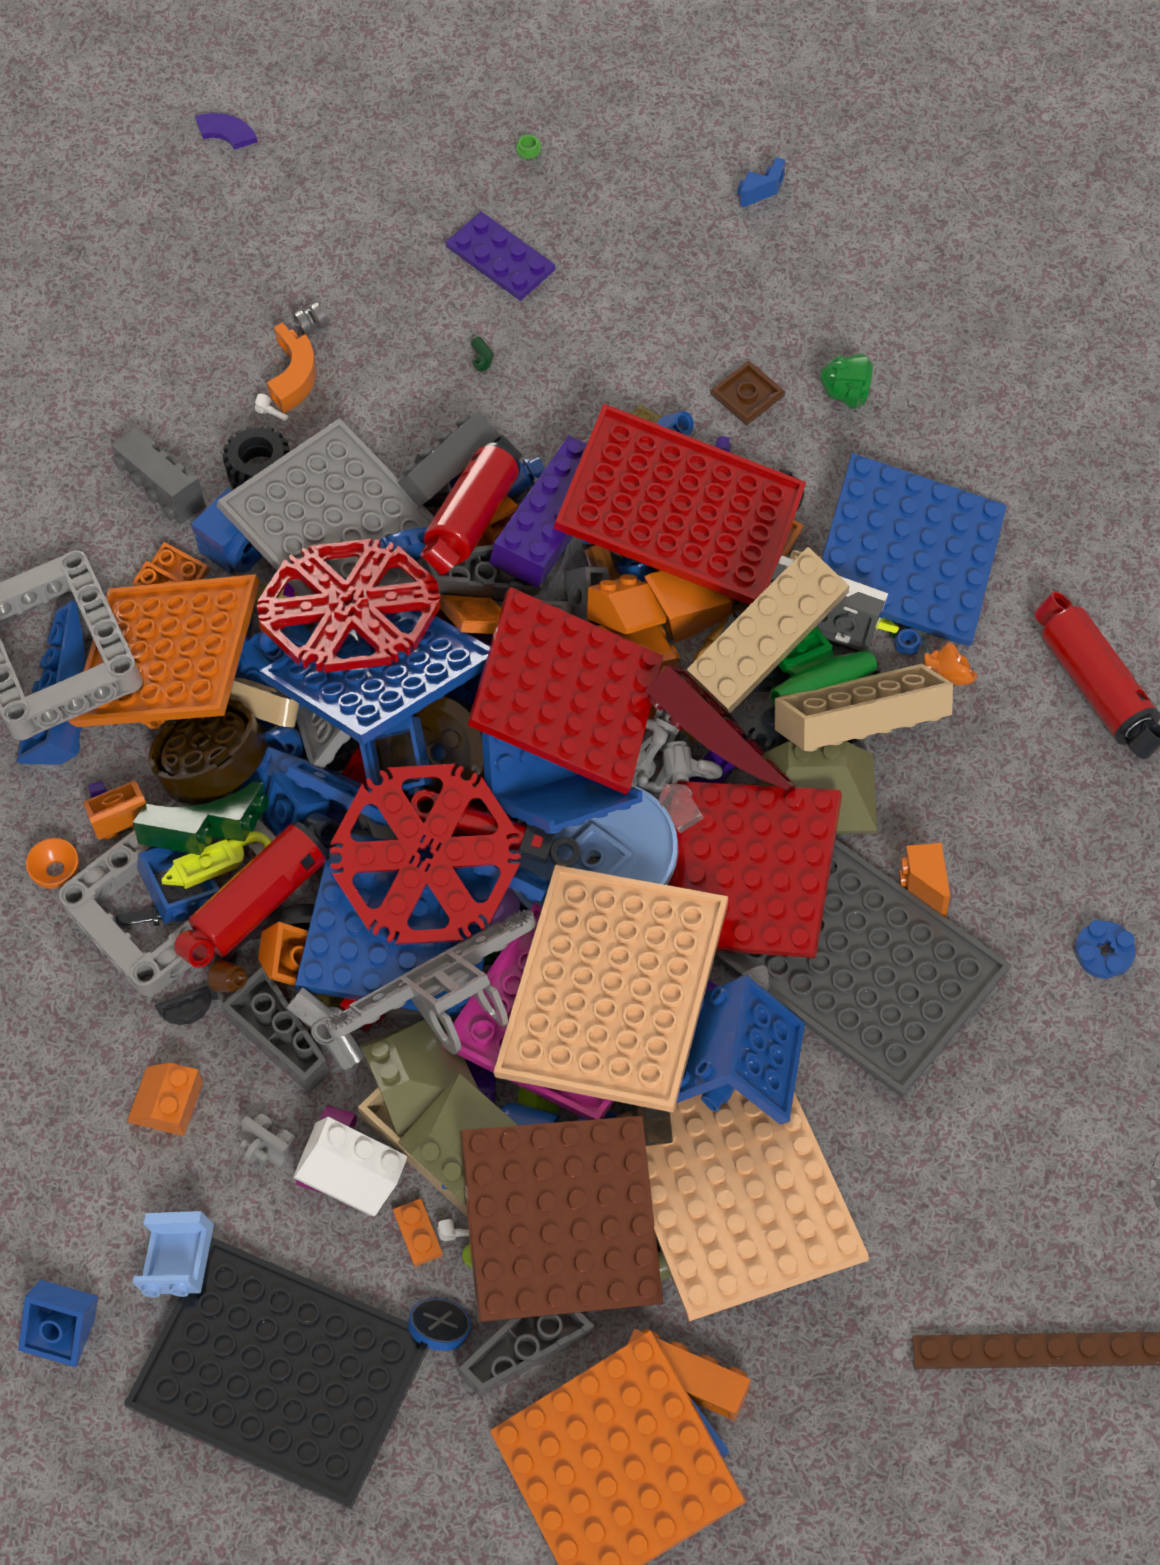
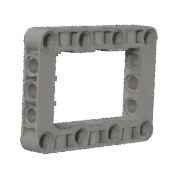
M70 551L59 558L0 582V621L17 613L18 615L22 614L24 610L40 603L45 604L50 599L68 591L69 593L72 592L104 663L26 696L0 637V713L11 736L16 740L29 739L44 730L122 696L134 693L142 686L143 679L90 563L82 551Z
M231 791L216 799L193 804L172 800L164 807L197 806L218 801L234 793ZM260 820L257 821L253 831L262 832L272 842L276 837ZM133 830L65 883L60 889L59 899L67 915L141 995L153 996L192 966L176 954L174 943L182 932L194 930L190 926L189 921H187L168 936L169 939L152 953L150 951L142 953L135 945L131 935L128 932L125 934L119 928L112 914H107L100 907L101 903L140 874L137 869L138 854L157 848L138 844L135 830ZM253 842L243 846L244 853L251 860L265 848L260 842ZM121 862H127L122 867H116ZM82 897L78 902L70 903L74 898ZM153 975L150 980L141 981L144 976Z

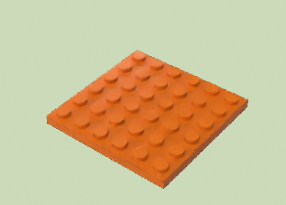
M257 575L108 589L106 600L137 664L143 683L134 693L127 694L68 720L69 723L75 727L224 716L260 585ZM94 639L84 671L104 663Z
M652 1331L642 1335L489 1430L558 1565H645L747 1502Z

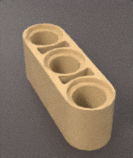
M234 678L229 699L242 702L244 707L250 709L256 718L279 726L295 727L299 709L298 702L277 689L248 679Z

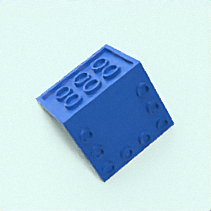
M482 732L485 783L505 813L509 814L510 817L525 821L528 825L543 829L546 833H559L562 831V828L571 825H583L586 820L603 818L608 816L610 812L627 810L631 808V805L643 802L642 791L631 786V789L625 795Z
M748 975L705 992L677 1103L729 1084L778 1124L781 1125L789 1122L805 1022Z

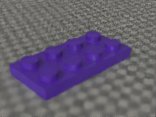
M481 211L445 242L448 249L519 301L523 300L556 270L554 263Z

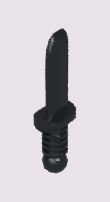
M152 905V910L117 915L116 922L120 925H132L153 921L154 926H159V920H162L156 906Z

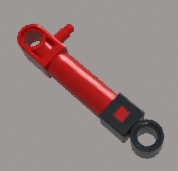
M421 790L413 796L411 805L423 823H425L429 813L420 812L417 808L418 804L423 800H429L435 804L439 793L431 790ZM468 806L455 831L468 836L492 835L497 831L498 823L492 814ZM511 821L519 836L511 835L507 839L517 837L520 839V844L511 845L509 847L510 850L518 852L522 857L546 864L548 857H550L554 866L559 865L572 868L576 865L580 855V848L574 839L564 836L554 841L556 833L549 834L536 826H526ZM560 847H568L572 850L573 856L569 860H562L558 857L557 850Z

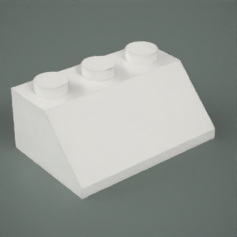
M326 1117L315 1123L293 1178L374 1217L397 1185L408 1156L330 1117Z

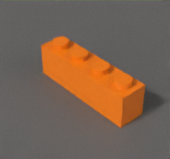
M634 1328L627 1345L651 1330L643 1329V1331ZM654 1332L690 1399H693L695 1404L736 1421L751 1385V1379L747 1378V1374L735 1367L726 1369L717 1365L718 1361L708 1355L701 1354L700 1357L688 1352L689 1349L681 1343L673 1341L669 1344L662 1341L660 1336Z

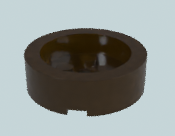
M444 695L411 716L419 717L421 720L429 765L456 764L452 772L453 776H455L457 768L462 766L464 771L461 774V779L468 781L473 773H476L478 776L477 782L473 786L476 787L481 777L484 781L485 777L482 731L467 725L473 705L462 699ZM410 732L376 741L380 769L387 773L389 780L393 779V776L388 771V767L417 766ZM438 745H442L446 752L444 759L438 761L432 753ZM433 777L434 786L426 787L425 790H431L440 794L443 783L439 778ZM419 778L407 779V780H405L403 783H407V782H411V781H415V780H420V779H419ZM404 792L405 796L411 803L413 796H408V793ZM423 800L418 804L417 808L423 811H431L434 804L429 800Z
M229 699L224 716L181 719L174 725L169 722L154 739L149 750L148 762L156 778L170 798L181 803H201L221 797L244 783L261 764L266 753L267 740L250 709L244 707L240 701Z

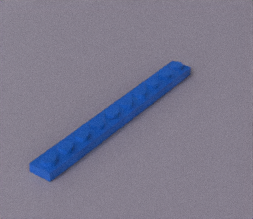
M302 759L290 765L286 776L293 779L298 786L311 788L319 792L321 797L343 804L347 810L360 789ZM368 804L362 809L361 813L370 817L369 819L373 823L390 827L377 806ZM425 835L423 836L421 843L424 841L426 837ZM433 840L431 841L429 847L427 846L426 849L431 850V844ZM497 866L471 867V870L479 875H487L497 881L500 877V869ZM519 866L509 888L522 892L523 896L529 900L541 902L546 898L550 881Z

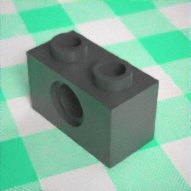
M581 567L565 571L567 602L573 604L572 615L596 626L601 625L587 619L588 587L598 585L602 580H608L607 568Z

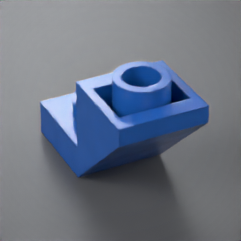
M776 157L772 167H767L765 175L748 171L745 181H740L737 190V196H740V206L746 207L778 193L785 175V159Z

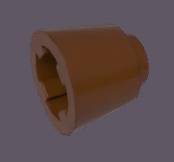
M227 960L214 962L208 972L209 986L215 992H236L244 987L247 981L244 969Z

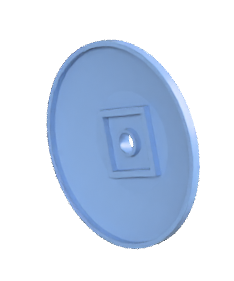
M636 786L637 789L642 791L643 802L631 805V808L627 810L610 812L608 816L603 818L586 820L583 825H571L562 828L561 832L556 833L554 841L565 836L571 837L579 844V859L572 868L668 885L678 858V838L671 816L653 795ZM560 847L557 850V855L562 860H569L572 858L573 852L568 847ZM509 849L510 853L518 854V852ZM522 856L518 861L509 860L514 864L521 863L520 867L551 881L555 866L552 864L550 857H548L546 864ZM598 856L601 858L596 864L586 863L590 857ZM512 888L518 900L528 910L531 909L534 903L543 907L545 899L541 902L529 900L523 896L522 892Z

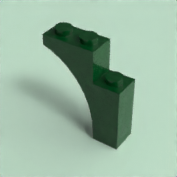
M253 781L240 791L207 804L189 807H164L145 804L133 821V826L138 844L201 855L206 846L212 842L213 836L245 842L250 832L255 829L262 813L266 812L269 798L266 795L264 783Z

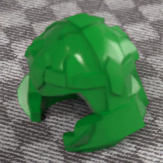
M864 353L845 358L838 356L829 362L820 373V381L827 396L830 399L845 402V405L851 409H857L864 405L870 389L873 363L868 360Z

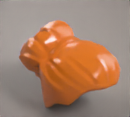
M949 641L940 651L934 650L930 654H924L923 664L952 682L953 685H969L978 678V674L970 668L967 658L962 656L954 644Z

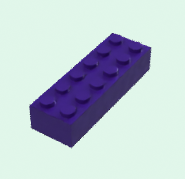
M568 435L494 542L490 559L491 565L538 588L540 587L573 538V536L553 529L586 448V443Z

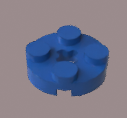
M1094 920L1080 932L1075 945L1076 957L1081 963V967L1088 974L1101 979H1109L1120 974L1122 975L1131 967L1136 953L1135 939L1132 933L1116 923ZM1108 944L1113 954L1107 953L1106 956L1100 954L1101 949L1097 947Z

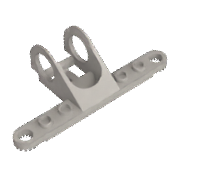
M530 910L518 911V914L514 912L512 913L513 916L509 915V918H506L502 923H494L350 1004L349 1009L343 1012L339 1011L338 1015L334 1013V1016L331 1015L330 1019H327L325 1022L330 1036L341 1037L349 1034L364 1024L377 1021L380 1015L387 1011L402 1007L407 1000L411 999L444 1047L451 1054L455 1055L461 1050V1043L450 1016L444 1011L472 995L484 1012L488 1011L499 1025H507V1013L498 990L490 984L487 975L473 965L481 962L483 957L488 954L503 950L507 947L508 943L531 931L537 924L534 914ZM483 989H485V991L491 998L495 1006L496 1012L493 1010L488 1000L486 999ZM442 991L448 992V994L439 999L434 998L435 995ZM436 1015L439 1017V1019H440L441 1022L443 1023V1025H444V1027H445V1029H446V1031H447V1033H448V1035H449V1038H448V1036L445 1034V1032L443 1031L442 1027L440 1026Z

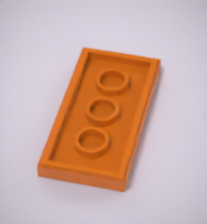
M440 595V609L460 632L494 634L501 608L492 598Z

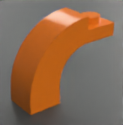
M282 322L274 327L275 336L278 344L291 358V363L283 373L266 383L270 398L282 413L285 414L299 405L311 392L316 380L317 369L313 348L306 334L298 338L293 329L289 330Z

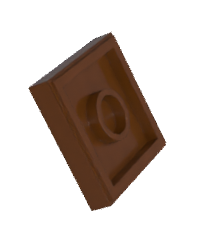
M748 360L710 390V395L747 426L783 398L785 391Z

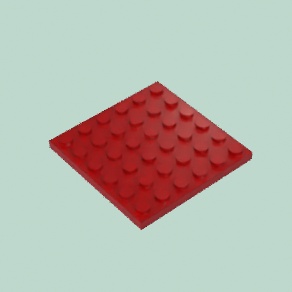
M510 587L503 601L467 725L626 795L631 789L651 708V702L648 700L651 696L645 690L658 677L663 655Z
M684 781L672 783L667 812L674 823L678 838V858L668 886L728 896V906L716 951L816 958L842 801L840 790L797 787L785 790L778 786Z

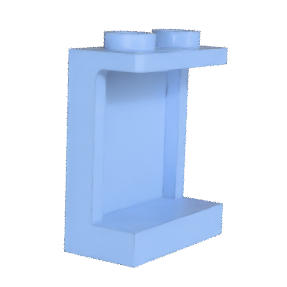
M202 1211L146 1213L143 1225L151 1231L143 1275L134 1276L132 1283L142 1291L143 1295L148 1297H159L160 1294H173L185 1297L188 1296V1293H201L214 1224Z

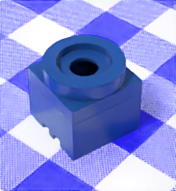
M227 488L191 523L193 533L197 535L195 540L198 542L199 552L226 572L232 574L235 570L238 572L250 570L263 555L217 507L218 500L232 491Z

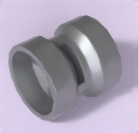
M317 302L309 305L305 311L299 310L293 313L294 322L302 335L306 334L307 336L312 334V331L316 328L322 329L328 326L327 318Z

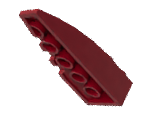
M668 665L645 690L651 696L648 699L651 704L660 711L664 709L671 716L668 720L678 730H686L705 747L732 765L785 790H791L793 787H796L771 759L765 760L762 757L764 752L755 742L749 738L745 740L742 737L745 731L729 718H724L728 713L683 668Z

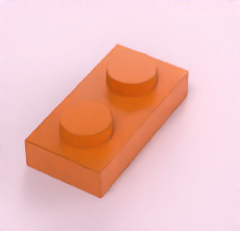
M421 1198L392 1209L414 1267L443 1256Z

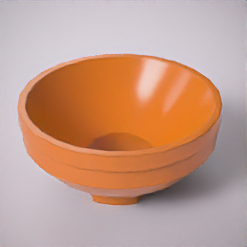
M49 838L40 841L30 850L26 859V869L30 878L37 885L48 889L62 887L76 876L79 868V857L76 849L71 843L60 838ZM53 863H61L64 866L63 872L58 876H50L47 873L48 867Z

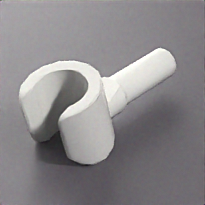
M265 394L257 395L255 401V411L257 413H269L286 422L289 416L270 406L271 398Z
M452 1219L438 1222V1234L443 1241L453 1240L456 1237H469V1229H455Z

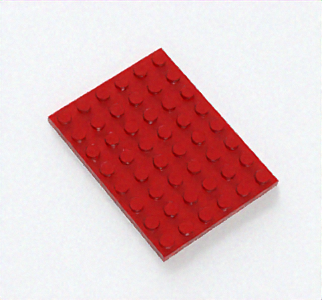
M603 403L553 529L751 605L770 585L806 482Z

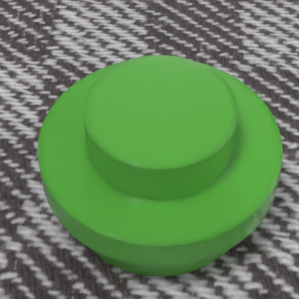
M533 135L522 136L516 145L517 154L525 159L537 157L541 152L540 141Z

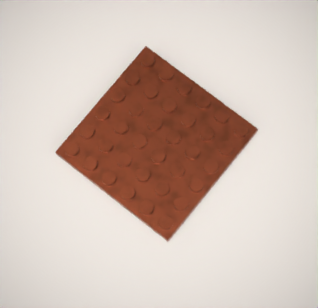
M643 1116L459 1131L478 1322L663 1304L656 1234L653 1228L655 1224Z

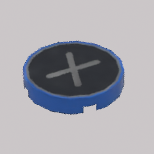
M429 1298L421 1300L413 1306L408 1319V1329L417 1342L423 1341L428 1344L427 1348L449 1351L463 1345V1342L469 1336L471 1321L465 1309L457 1303L443 1298Z

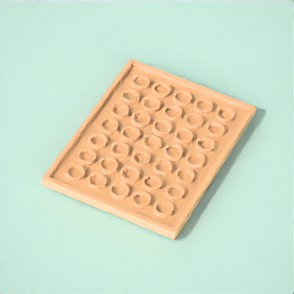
M555 865L495 1065L494 1076L496 1078L674 1113L728 906V896Z
M736 1089L729 1101L722 1103L718 1112L710 1110L701 1100L702 1094L676 1103L674 1113L662 1110L654 1111L652 1108L641 1107L617 1115V1118L643 1116L655 1224L653 1228L689 1321L869 1261L868 1252L795 1092L790 1121L781 1125Z

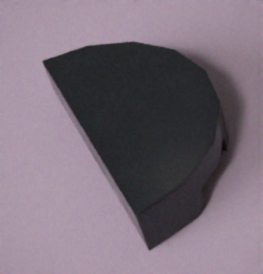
M208 986L154 1006L161 1018L167 1022L186 1025L194 1023L206 1014L210 1008L212 996Z

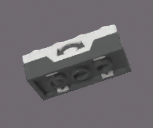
M781 556L770 584L794 561L793 559ZM841 577L849 585V593L816 627L819 628L828 640L859 651L869 650L877 632L888 593Z

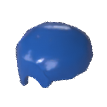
M278 725L264 733L267 745L272 744L274 749L301 759L305 756L306 750L301 734L294 727Z

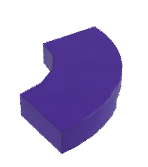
M205 113L195 116L203 139H223L230 143L234 150L258 142L252 128L239 118L222 113Z

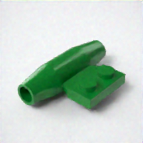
M815 627L778 664L784 673L787 672L792 677L771 690L772 702L775 706V698L817 690L866 677L877 669L876 658L869 650L834 657L833 646L819 628Z

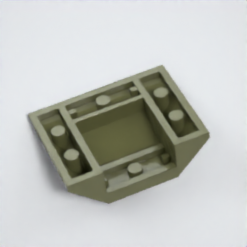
M843 741L840 745L818 747L815 751H804L793 742H786L764 753L762 757L765 760L771 759L797 788L834 789L841 791L842 801L836 834L877 833L872 753L847 741ZM759 779V786H776Z
M436 1015L440 1026L442 1027L443 1031H444L445 1034H446L447 1031H446V1029H445L443 1023L441 1022V1020L439 1019V1017ZM424 1018L359 1044L369 1069H371L397 1135L407 1132L459 1073L478 1089L465 1059L457 1054H451L447 1049L443 1048L441 1041Z
M459 1073L398 1143L466 1205L459 1131L518 1125Z

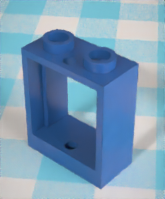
M410 716L395 727L388 729L364 745L359 742L366 779L370 778L374 785H381L383 783L375 740L410 732L417 766L429 765L419 717ZM419 778L420 780L403 783L402 791L403 793L407 792L408 796H413L418 791L425 790L426 787L434 786L432 778Z
M157 847L138 854L137 869L164 924L172 921L179 922L194 914L220 889L215 879L212 878L199 883L203 893L168 904L154 874L170 869L173 866V860L190 853Z

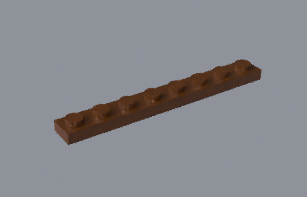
M1160 1332L915 1335L912 1337L914 1369L1160 1365Z

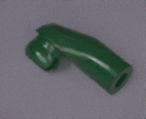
M478 336L471 341V346L478 353L476 360L473 359L472 363L476 370L483 372L490 368L494 352Z

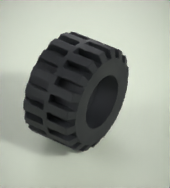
M257 425V428L247 426L244 431H236L235 437L230 436L228 444L224 445V454H222L228 481H230L232 488L236 489L289 453L288 441L286 438H283L282 433L279 431L274 432V428L270 426L265 429L263 425ZM263 456L270 458L262 465L250 466L246 464L255 457Z

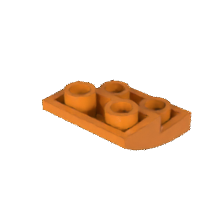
M163 542L151 563L148 561L144 563L132 584L134 586L202 580L211 569L208 565Z

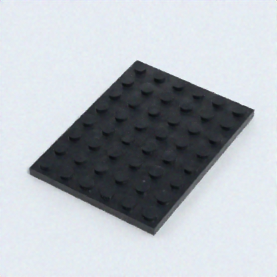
M211 1237L201 1293H188V1296L179 1298L133 1385L124 1406L346 1508L352 1509L429 1348H427L428 1344L423 1341L419 1343L412 1337L408 1329V1322Z

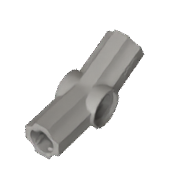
M302 988L286 1008L312 1028L313 1038L320 1044L327 1046L340 1068L346 1070L353 1067L364 1057L350 1033L341 1037H332L325 1025L326 1020L330 1019L331 1015L334 1016V1013L338 1015L339 1011L342 1010L337 1007L325 1006L306 989Z

